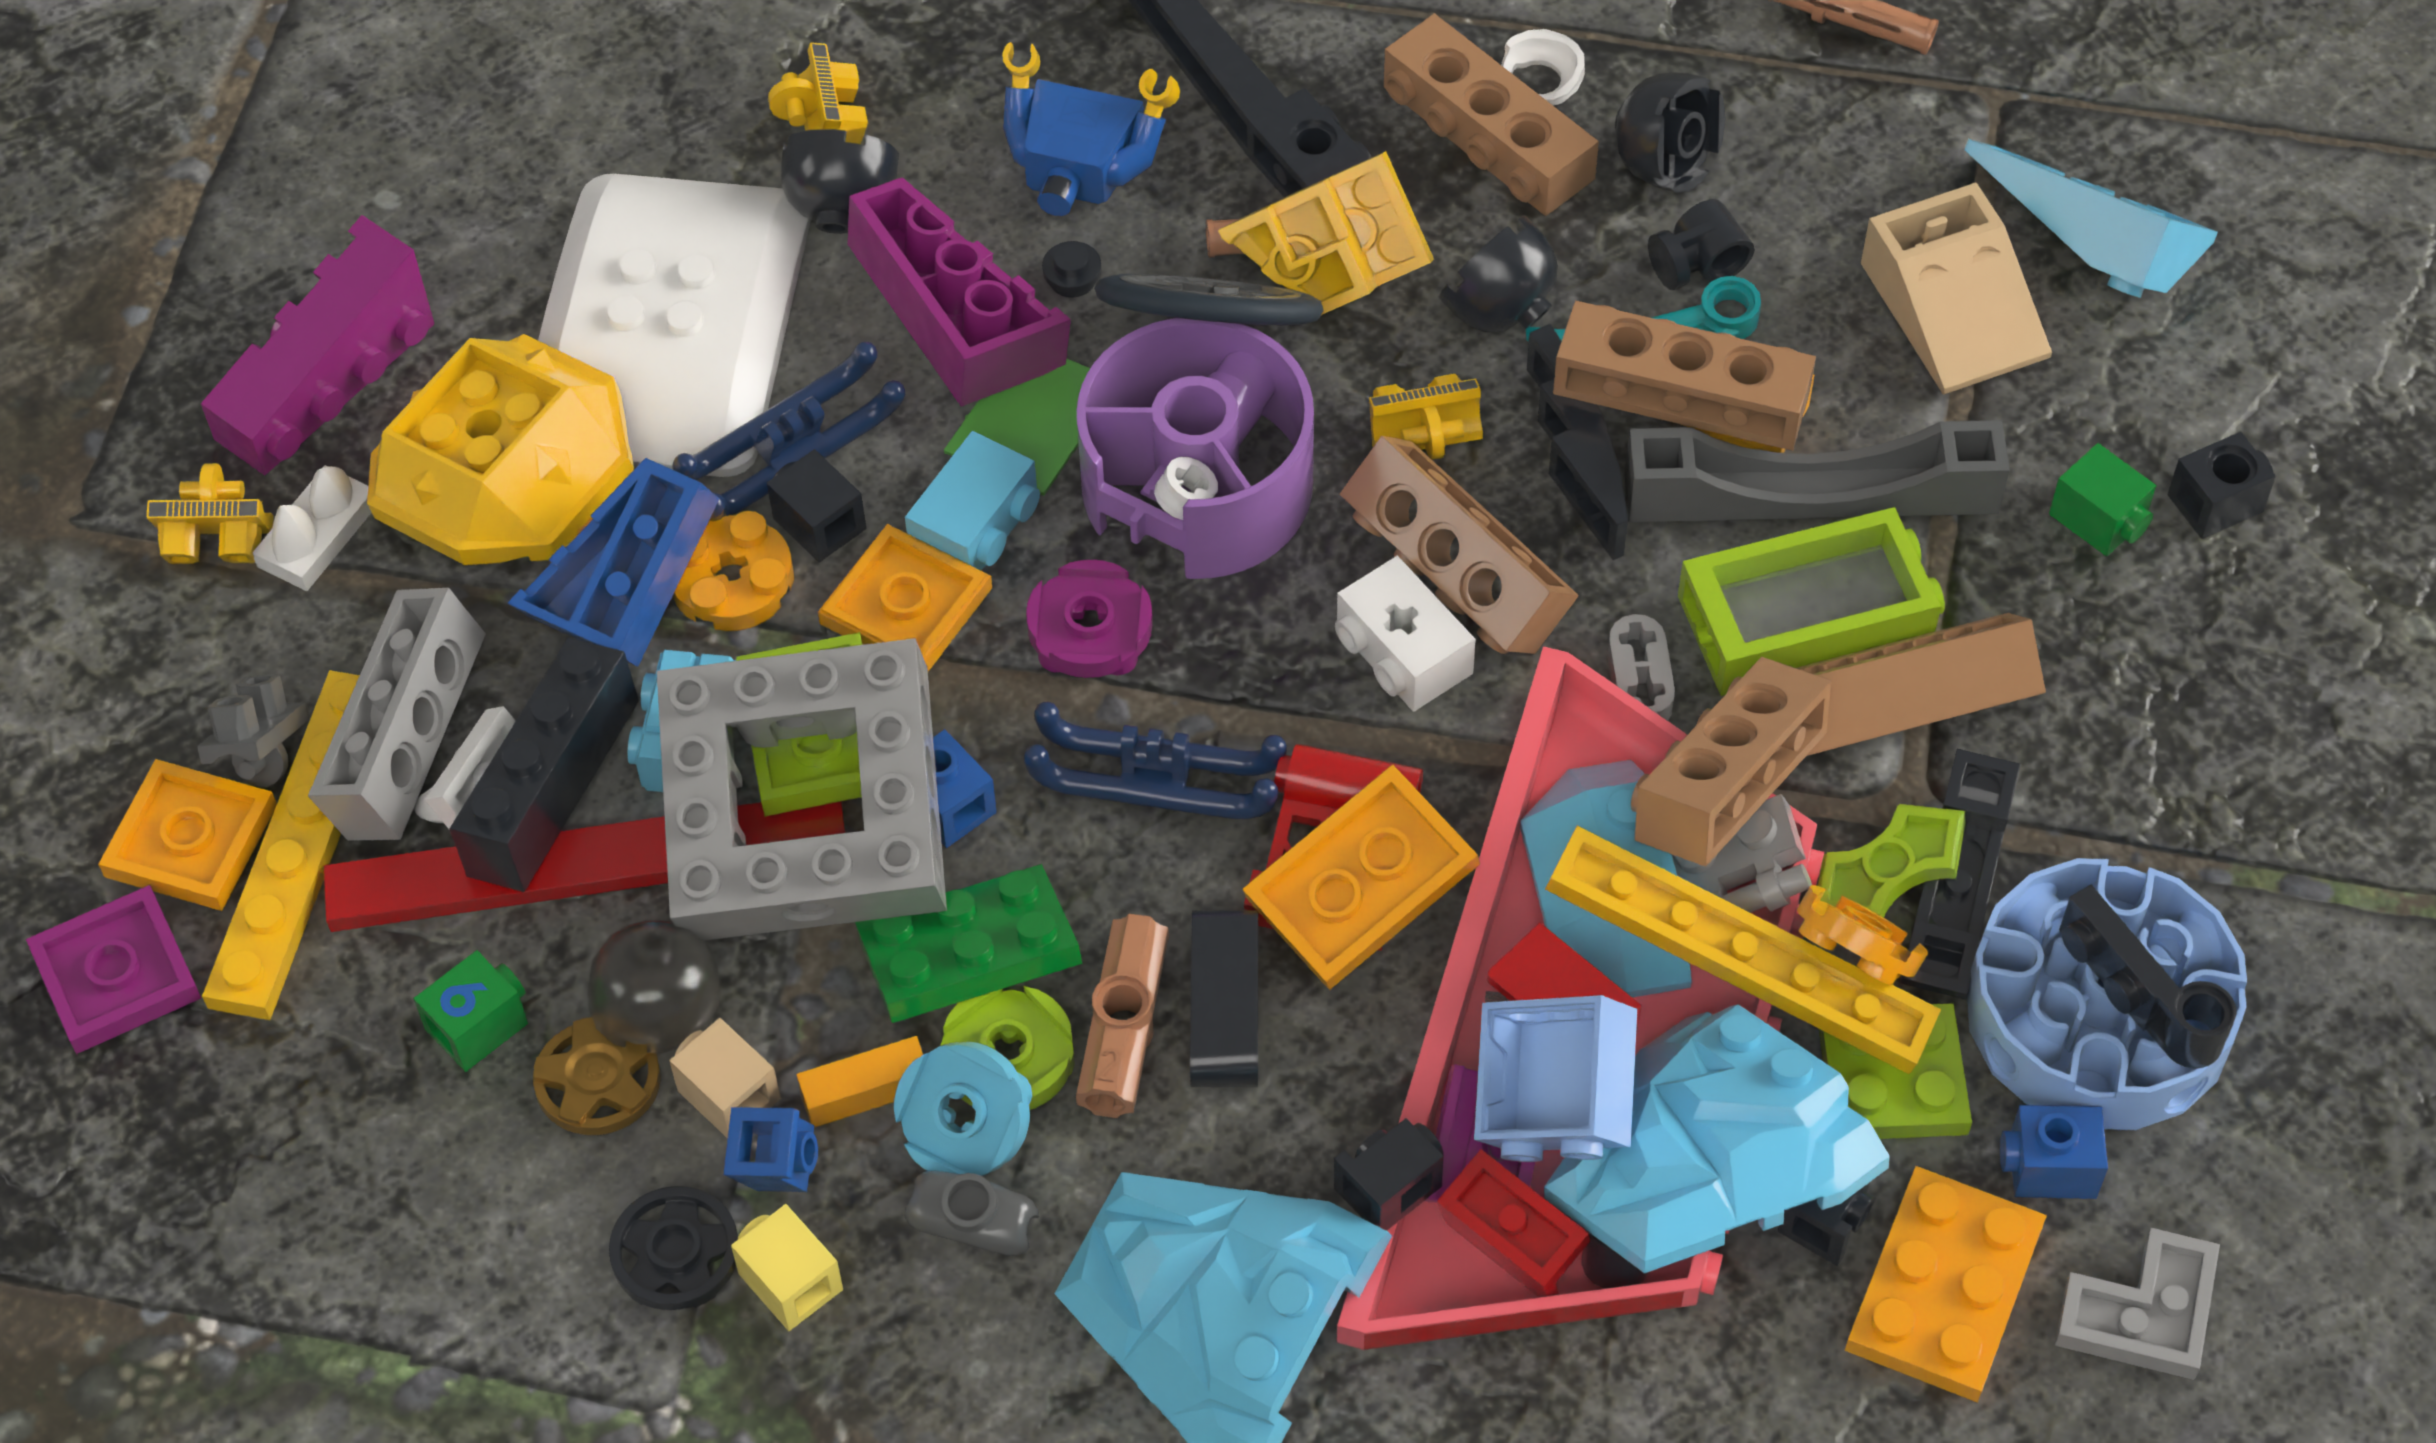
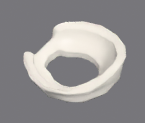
M1547 29L1527 30L1512 36L1505 44V54L1501 65L1512 74L1516 68H1525L1531 65H1544L1558 73L1561 78L1559 87L1552 92L1539 94L1553 106L1562 104L1578 90L1585 75L1584 53L1579 45L1566 35Z

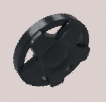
M686 1186L660 1188L636 1199L619 1216L612 1230L609 1242L611 1266L622 1289L641 1305L661 1310L697 1308L715 1298L716 1293L725 1286L736 1268V1262L731 1245L737 1241L738 1232L728 1209L711 1194ZM666 1204L659 1220L647 1221L639 1219L651 1209ZM698 1206L715 1215L721 1224H701L698 1218ZM622 1248L638 1258L629 1275L622 1263ZM723 1258L717 1271L710 1276L708 1266ZM667 1287H674L680 1293L665 1294L660 1292Z

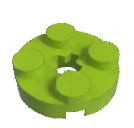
M1024 986V992L1017 990L1003 991V989L959 1002L948 1014L943 1027L944 1036L941 1046L955 1042H975L996 1050L993 1043L999 1039L1008 1044L1014 1043L1017 1040L1023 1042L1024 1044L1019 1048V1056L1009 1061L1018 1073L1027 1078L1031 1085L1032 1098L1029 1110L1035 1109L1052 1099L1065 1085L1075 1066L1070 1021L1062 1007L1052 997L1038 989ZM965 1095L963 1098H961L964 1102L972 1106L973 1102L970 1100L969 1097Z

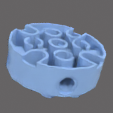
M2076 858L2029 874L1995 905L1971 968V982L1967 995L1969 1031L1992 1075L2025 1104L2037 1106L2102 1107L2104 1129L2138 1130L2183 1114L2218 1081L2246 1010L2245 987L2247 985L2245 956L2220 911L2181 879L2150 867L2146 874L2127 866H2108L2109 859ZM2092 884L2179 988L2191 982L2206 981L2219 985L2231 995L2236 1005V1018L2221 1055L2213 1064L2204 1068H2187L2175 1063L2167 1056L2147 1030L2142 1031L2129 1014L2121 1013L2112 1005L2106 995L2102 981L2086 962L2080 963L2074 959L2064 945L2059 928L2070 896ZM2186 1020L2197 1029L2210 1030L2208 1026L2200 1021Z

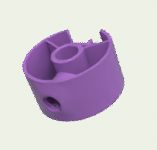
M1173 318L1146 325L1125 335L1106 349L1094 362L1081 385L1076 410L1082 497L1088 518L1098 535H1101L1107 528L1106 515L1130 526L1131 542L1138 544L1145 535H1149L1184 553L1185 577L1187 579L1215 578L1244 571L1267 560L1291 540L1303 523L1312 499L1314 406L1311 388L1303 370L1283 346L1268 335L1244 324ZM1261 415H1263L1287 436L1294 449L1282 465L1272 474L1251 486L1239 470V446ZM1178 457H1190L1201 461L1215 474L1218 482V491L1213 498L1188 499L1183 506V520L1111 485H1145L1140 494L1157 502L1154 494L1155 485L1162 474H1164L1171 460ZM1181 485L1183 489H1185L1188 492H1191L1189 488H1187L1184 485Z

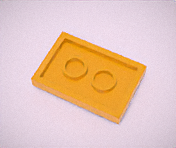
M1392 764L1242 890L1247 900L1321 982L1331 990L1478 867L1480 861L1478 854Z
M1915 1166L1852 1327L1845 1351L1978 1403L2047 1215Z

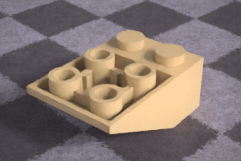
M1977 183L1869 218L1861 265L1943 395L2051 358V348L2005 225Z

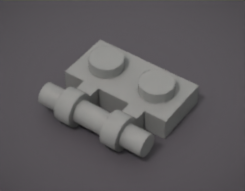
M1782 794L1767 799L1706 867L1672 855L1678 877L1750 913L1766 906L1770 911L1790 904L1791 896L1808 890L1812 885L1809 874L1803 864L1782 871V868L1806 859L1791 807ZM1756 879V882L1753 884L1735 890L1731 893H1727V890H1730L1732 888H1735L1737 886H1740L1742 884H1745Z

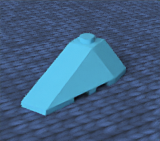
M1968 139L1964 149L2090 267L2111 275L2107 283L2108 286L2129 295L2141 298L2144 288L2167 293L2214 243L2217 236V231L2149 204L2144 205L2124 197L2116 198L2114 197L2115 191L2074 177L2069 179L2064 177L2065 173L1997 146Z

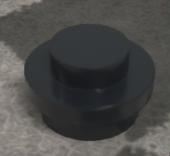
M1067 241L1053 246L1045 254L1042 262L1043 276L1046 282L1056 293L1070 298L1080 297L1090 292L1099 280L1102 271L1101 258L1098 252L1090 245L1078 241Z

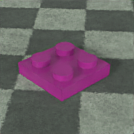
M150 885L26 939L76 1054L201 999V995Z

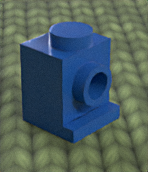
M731 1107L723 1175L756 1191L807 1192L809 1175L813 1172L818 1159V1143L814 1134V1125L799 1117L800 1111L795 1108ZM755 1133L758 1135L755 1162H750L752 1136Z

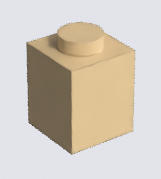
M721 1018L716 1020L705 1031L700 1030L690 1034L679 1045L675 1056L669 1060L677 1091L726 1138H728L731 1107L771 1108L781 1099L774 1067Z

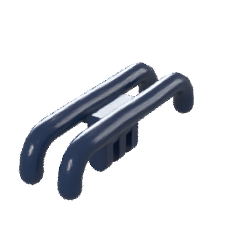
M871 342L859 343L852 354L837 367L694 455L682 453L675 457L672 469L694 480L712 473L752 447L757 449L768 466L721 495L714 493L719 498V501L710 521H717L724 516L735 515L768 494L767 482L774 478L775 474L784 465L790 462H797L814 449L824 458L830 456L883 422L901 405L906 395L904 385L899 381L892 380L887 382L881 391L860 409L823 432L819 431L824 419V411L821 404L853 385L874 365L878 355L876 347Z
M1051 702L1038 704L1034 711L1036 725L1040 733L1049 741L1074 751L1121 758L1122 774L1120 777L1061 767L1050 760L1049 753L1044 746L1039 744L1031 745L1024 753V764L1027 771L1039 784L1053 791L1229 819L1261 817L1273 809L1278 798L1277 785L1268 778L1258 780L1253 786L1252 793L1247 794L1188 787L1186 783L1190 768L1241 776H1259L1271 773L1277 768L1279 758L1287 753L1286 742L1281 736L1270 735L1264 739L1260 750L1245 751L1190 743L1189 734L1175 732L1173 740L1164 739L1163 730L1151 728L1148 736L1138 734L1137 726L1124 725L1122 732L1074 725L1062 719L1058 708Z

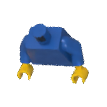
M1009 42L1002 54L1003 62L1010 74H1012V86H1006L1003 130L1014 162L1025 167L1026 185L1032 190L1040 191L1037 202L1042 210L1054 216H1064L1070 212L1075 199L1096 204L1108 201L1116 187L1124 186L1152 165L1166 121L1165 118L1161 117L1164 108L1175 104L1180 96L1178 82L1172 76L1167 81L1165 91L1160 95L1154 96L1152 91L1157 81V72L1153 69H1148L1142 74L1139 81V89L1147 100L1145 110L1143 101L1040 79L1037 80L1034 89L1029 87V78L1034 76L1040 67V56L1037 50L1031 44V59L1029 63L1023 67H1016L1012 65L1014 47L1012 42Z

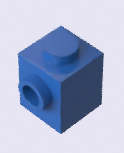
M944 729L933 737L941 843L945 848H948L997 813L993 779Z
M2019 1105L2011 1131H2002L2000 1138L2001 1169L2003 1172H2012L2014 1197L2097 1199L2108 1170L2102 1107Z

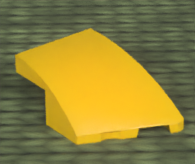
M1386 151L1295 192L1218 230L1225 242L1235 245L1259 265L1261 271L1276 284L1283 285L1286 289L1309 294L1320 300L1323 306L1322 314L1366 296L1377 286L1430 264L1434 260Z

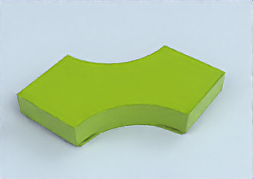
M1899 804L1891 823L1876 839L1854 850L1827 852V854H1824L1818 886L1825 888L1826 891L1820 901L1836 906L1841 896H1844L1884 918L1893 902L1914 886L1931 880L1956 879L1966 824L1965 811Z

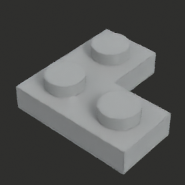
M2150 1228L2145 1241L2137 1288L2070 1272L2065 1287L2055 1346L2195 1380L2201 1364L2220 1244Z

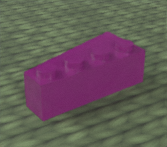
M363 215L348 230L355 239L340 257L336 259L328 254L313 271L314 275L320 280L300 304L296 306L288 301L274 317L276 321L271 329L270 339L265 345L260 347L259 345L251 344L201 403L214 440L264 476L281 461L293 456L303 441L325 422L334 419L349 400L367 384L378 380L386 370V367L410 346L418 344L425 337L428 330L435 325L414 249Z

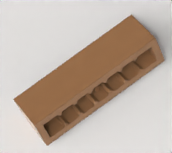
M2011 613L1989 617L1796 668L1832 681L1827 734L1808 755L2046 693L2032 619Z

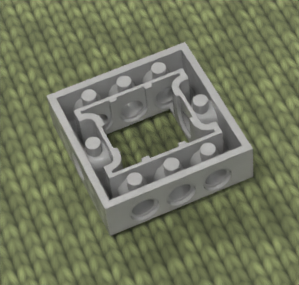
M916 638L657 671L670 919L686 942L947 911L928 669ZM737 727L739 733L748 744L763 748L778 746V740L827 734L831 740L848 737L857 732L864 831L746 845V836L738 824L736 788L742 787V775L734 762L732 728Z

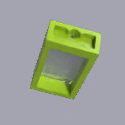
M1895 507L1684 560L1682 562L1678 590L1679 601L1720 696L1726 695L1732 681L1738 676L1743 677L1761 657L1793 668L1935 632L1939 615L1943 614L1945 610L1944 596L1939 582L1934 577L1928 578L1922 566L1921 548L1918 538L1911 528L1905 529Z

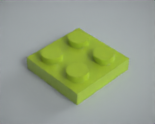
M1954 1003L1932 1004L1941 1009L1918 1064L1910 1074L1818 1028L1823 1062L1841 1073L1849 1086L1848 1107L1869 1120L1879 1139L1969 1135L1972 1118Z

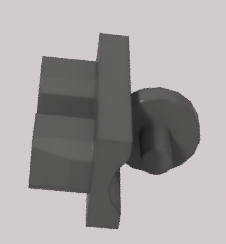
M280 675L249 676L236 684L238 695L217 699L207 707L213 734L200 743L197 748L201 764H212L221 756L232 754V764L236 774L251 786L265 788L274 785L286 774L289 766L288 754L282 742L309 721L305 702L286 703Z

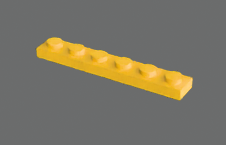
M332 670L328 672L202 994L208 1009L271 1020L323 883V865L330 864L341 835L340 831L308 797V794L360 675Z
M1578 825L1545 890L1907 1074H1910L1918 1064L1941 1009L1894 985H1889L1873 978L1843 959Z

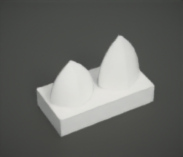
M324 465L323 468L317 470L313 480L292 505H282L277 509L273 528L253 551L257 567L308 591L372 513L367 505L368 486L347 476L338 467Z
M504 706L485 710L461 747L455 752L452 760L435 785L418 797L414 810L420 818L434 823H444L448 829L450 828L516 722Z

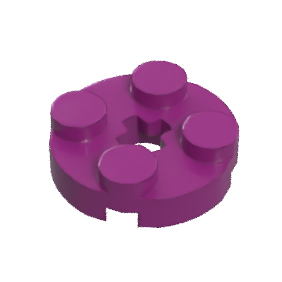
M1102 560L1070 562L1058 568V576L1050 579L1044 586L1041 580L1032 590L1028 599L1026 618L1029 640L1038 653L1040 664L1048 671L1061 672L1083 678L1102 677L1110 674L1124 675L1135 668L1138 656L1149 643L1152 633V606L1149 594L1143 585L1140 589L1138 584L1130 580L1129 572L1117 564ZM1086 610L1097 611L1098 619L1103 622L1097 626L1084 627L1081 624L1075 623L1073 619H1083Z

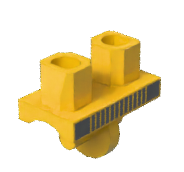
M810 43L808 47L810 65L799 75L793 72L785 73L781 77V81L774 85L768 93L769 108L772 114L779 119L789 121L792 126L799 127L804 125L805 131L820 129L846 131L845 142L861 144L868 124L865 107L838 104V102H854L859 83L856 64L830 62L827 44Z
M1456 374L1434 377L1433 381L1428 384V387L1408 391L1400 388L1397 384L1376 387L1373 391V397H1369L1372 447L1375 446L1381 436L1412 441L1421 450L1426 449L1428 457L1434 460L1444 458L1446 445L1483 439L1480 418L1481 391L1476 378L1461 381Z
M217 463L204 464L201 468L199 481L180 482L179 494L181 500H148L147 519L158 529L160 556L171 564H194L199 562L200 534H219L218 556L223 561L255 563L253 551L261 543L262 534L269 533L273 528L274 515L272 513H264L262 502L259 499H243L245 495L244 482L224 481L222 468Z

